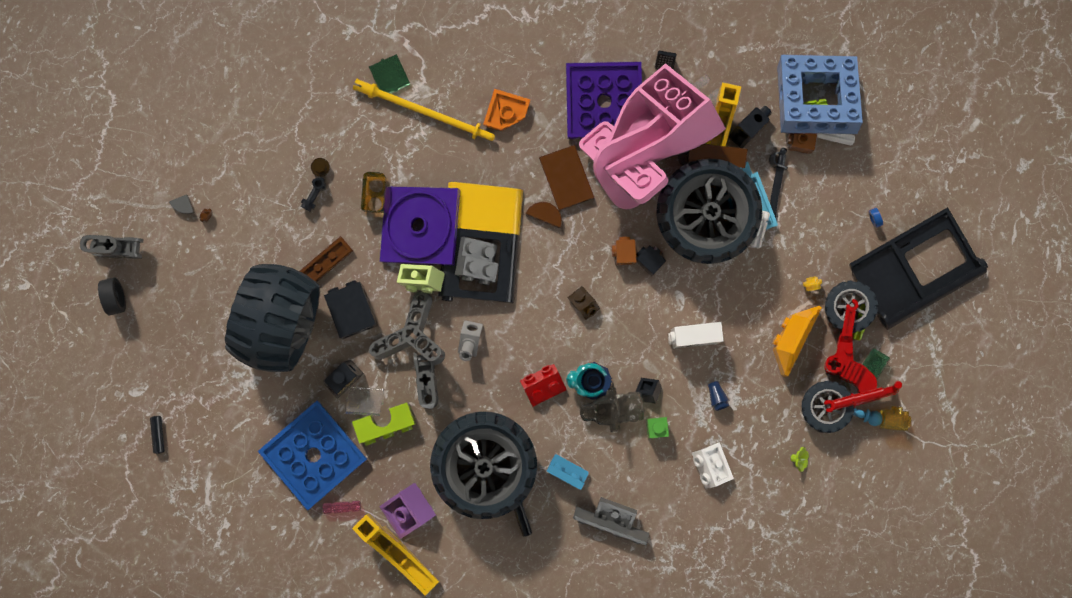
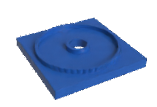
M318 400L258 450L259 454L307 510L311 509L368 459ZM317 448L320 451L321 456L317 462L308 460L307 452L309 449Z

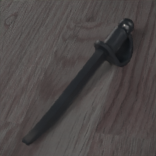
M784 147L780 149V152H775L769 157L770 165L776 168L770 205L775 218L784 169H788V167L784 166L785 154L787 153V149ZM778 154V161L776 163L775 156Z

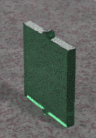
M397 54L385 60L381 59L380 62L369 66L378 88L387 93L398 92L399 89L410 85Z

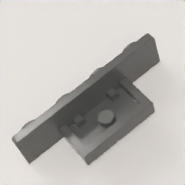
M602 497L599 500L595 513L576 506L573 519L579 523L594 526L601 531H608L617 537L632 540L636 544L647 545L649 533L632 527L637 510Z

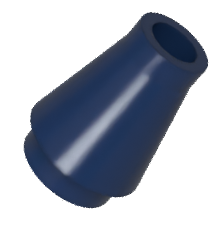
M719 381L708 384L711 407H714L715 411L729 407L728 402L730 400L721 388Z

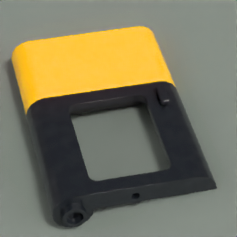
M449 182L448 188L460 189L455 264L441 265L440 271L444 272L445 275L441 292L438 291V297H442V301L453 302V298L514 303L523 190ZM461 237L500 241L498 280L495 293L461 290L459 288L460 276L455 275Z

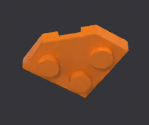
M494 89L483 126L503 131L526 118L531 100Z

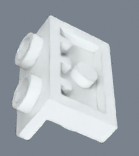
M720 442L692 452L694 464L698 468L701 482L706 489L734 479Z

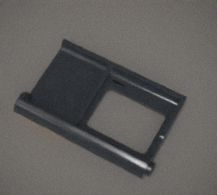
M947 207L851 262L849 267L856 280L867 285L875 293V298L878 302L876 315L884 328L889 330L986 274L988 265L983 258L976 257L968 240ZM949 230L965 257V262L923 286L905 258V253L942 231Z

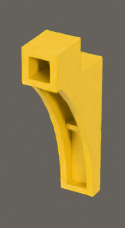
M722 82L715 109L726 129L705 144L726 146L738 105L741 86Z
M370 513L366 514L352 528L365 543L369 544L386 558L425 596L439 583V580L386 526L382 527Z

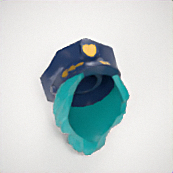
M592 362L580 365L576 371H570L566 382L579 395L594 400L607 395L612 385V378L608 368Z

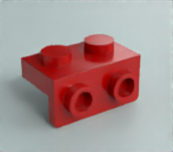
M554 364L544 366L540 371L528 374L524 379L520 380L532 407L567 390Z

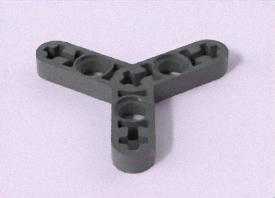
M421 290L418 291L413 297L404 328L374 341L370 345L369 353L377 360H382L412 346L430 363L434 365L442 363L445 359L444 350L423 333L432 305V297L428 293H424ZM421 313L420 319L414 321V317ZM411 333H414L417 336V338L413 339L410 336ZM398 338V344L392 347V342ZM427 341L426 347L420 349L421 343ZM432 350L437 353L436 357L430 353Z

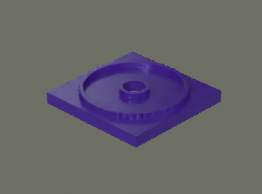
M642 62L566 63L567 139H582L602 122H609L612 126H615L624 103L632 92L642 84ZM602 95L608 96L611 99V105L606 108L600 107L597 103L598 98Z
M386 186L380 262L454 265L460 189ZM418 218L423 219V229L414 231L413 222Z

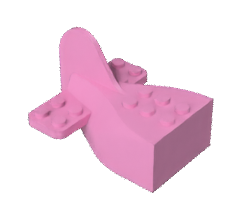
M665 63L628 97L615 126H612L609 122L600 123L581 139L579 146L594 162L595 177L610 200L619 208L632 209L646 203L668 184L667 175L655 164L656 162L697 148L719 135L726 128L711 100Z

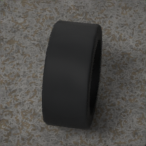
M114 277L99 281L98 295L104 312L108 316L125 312V295L119 280Z

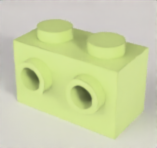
M401 264L397 283L406 287L405 290L410 292L421 290L424 293L432 294L433 291L441 292L445 273L433 266Z

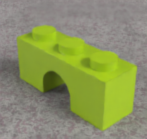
M407 402L389 408L391 421L385 427L378 426L374 421L373 415L352 421L359 444L365 443V446L376 443V438L383 436V439H388L395 436L394 432L401 430L402 433L413 430L412 426L416 425L410 404Z

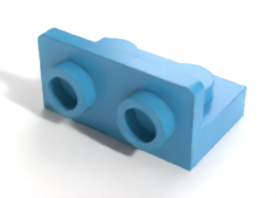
M557 454L554 455L546 470L548 473L580 490L584 486V482L589 474L588 471Z

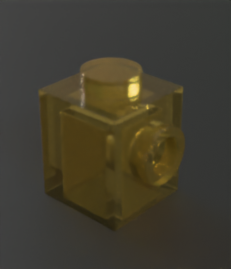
M891 406V410L881 409L883 421L880 424V429L908 431V427L911 426L909 411H903V407Z

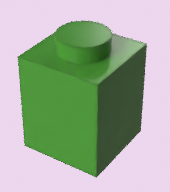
M667 417L646 419L648 438L669 437Z

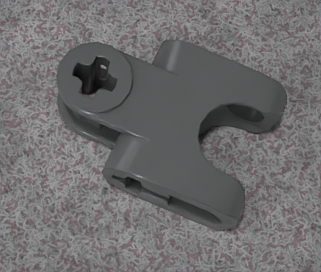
M85 235L81 238L80 248L82 251L97 257L142 259V255L139 253L140 243H143V239ZM92 240L90 244V249H88L86 247L87 241Z
M414 352L419 404L423 408H435L439 400L435 365L429 361L420 362L427 359ZM426 376L430 378L427 384L423 383ZM428 394L432 395V402L429 404L425 402V396Z

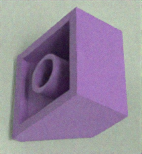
M413 483L379 506L400 539L436 516L416 483Z

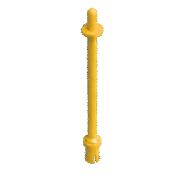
M358 78L354 82L361 85V87L353 85V90L364 93L371 99L377 96L472 133V139L474 140L477 136L490 141L495 139L493 133L480 129V123L476 126L464 123L382 91L375 83L369 84Z

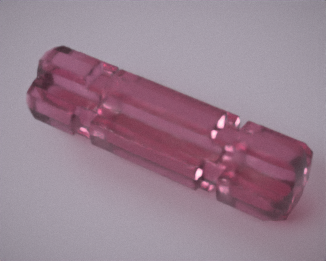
M361 502L325 503L322 506L323 514H331L332 512L344 513L351 510L352 512L360 511Z

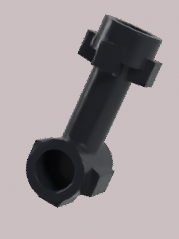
M322 177L313 179L312 191L307 200L303 198L300 207L309 212L315 209L316 205L313 203L319 192L327 188L325 179Z

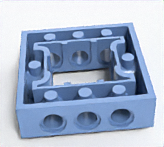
M781 55L777 66L781 133L858 134L863 121L857 56ZM802 82L804 84L809 82L837 83L835 94H837L838 104L803 105Z

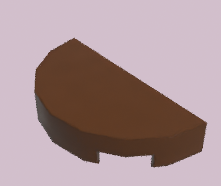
M535 203L525 213L555 227H561V214L551 203Z

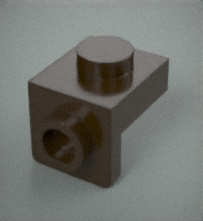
M583 286L567 297L585 320L594 316L600 309L595 299Z

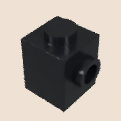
M649 245L647 248L643 246L636 254L638 256L636 262L651 276L662 267L666 260L661 256L663 253L656 246L651 247Z

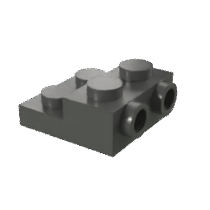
M461 237L455 275L462 276L464 281L473 282V279L478 280V284L489 285L490 282H495L498 263H495L497 245Z

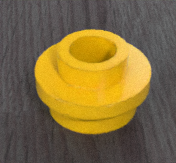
M816 276L808 277L803 282L806 291L821 289L822 280Z

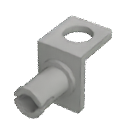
M464 321L458 347L459 357L463 361H469L472 358L471 356H477L483 324ZM467 327H475L477 328V330L470 331L467 329Z

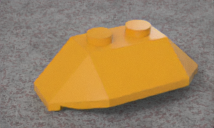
M813 307L792 314L789 318L785 317L781 324L783 330L780 335H776L772 343L775 345L773 352L782 376H789L822 307Z

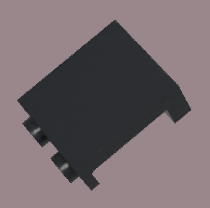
M356 280L346 283L344 288H332L327 291L328 294L324 295L339 338L342 340L378 326L365 295L363 285Z

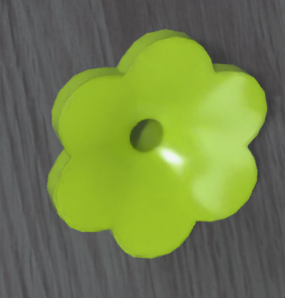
M801 447L796 455H791V462H796L795 465L800 472H803L804 468L808 465L809 453L806 451V448Z

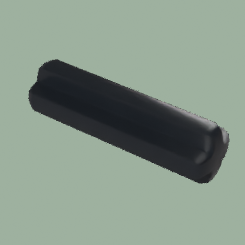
M152 416L150 417L153 453H164L162 417Z
M521 503L514 509V513L522 536L527 537L532 534V530L523 503Z

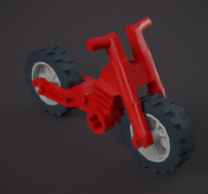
M859 281L841 282L833 287L827 295L825 314L832 326L839 329L841 333L837 341L836 354L829 356L824 363V370L827 374H838L840 379L854 385L857 388L858 394L850 393L845 386L832 381L818 382L811 386L803 397L801 411L809 426L819 432L833 433L840 431L851 421L855 406L895 395L902 388L900 381H896L890 387L877 388L876 377L864 365L853 361L852 333L860 332L867 328L875 319L878 311L875 293L867 285ZM853 293L851 301H848L844 294ZM855 295H859L863 300L857 302ZM841 297L847 305H837V301ZM865 302V311L859 309L858 305ZM837 309H844V314L840 316ZM856 311L863 314L858 320L855 318ZM832 361H836V365L839 367H836L835 370H832L831 365H828V363L830 364L832 363ZM829 393L828 400L825 401L820 394ZM832 394L836 395L838 399L831 400ZM818 397L823 404L813 405L814 400ZM813 408H820L823 411L817 417ZM831 412H835L840 416L833 421ZM825 413L828 414L829 421H823L820 418Z

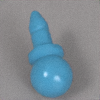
M854 408V415L864 418L863 422L868 421L871 426H878L883 421V417L878 411L870 412L867 409L865 412Z

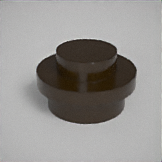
M317 158L311 163V171L315 176H326L330 171V164L324 158Z

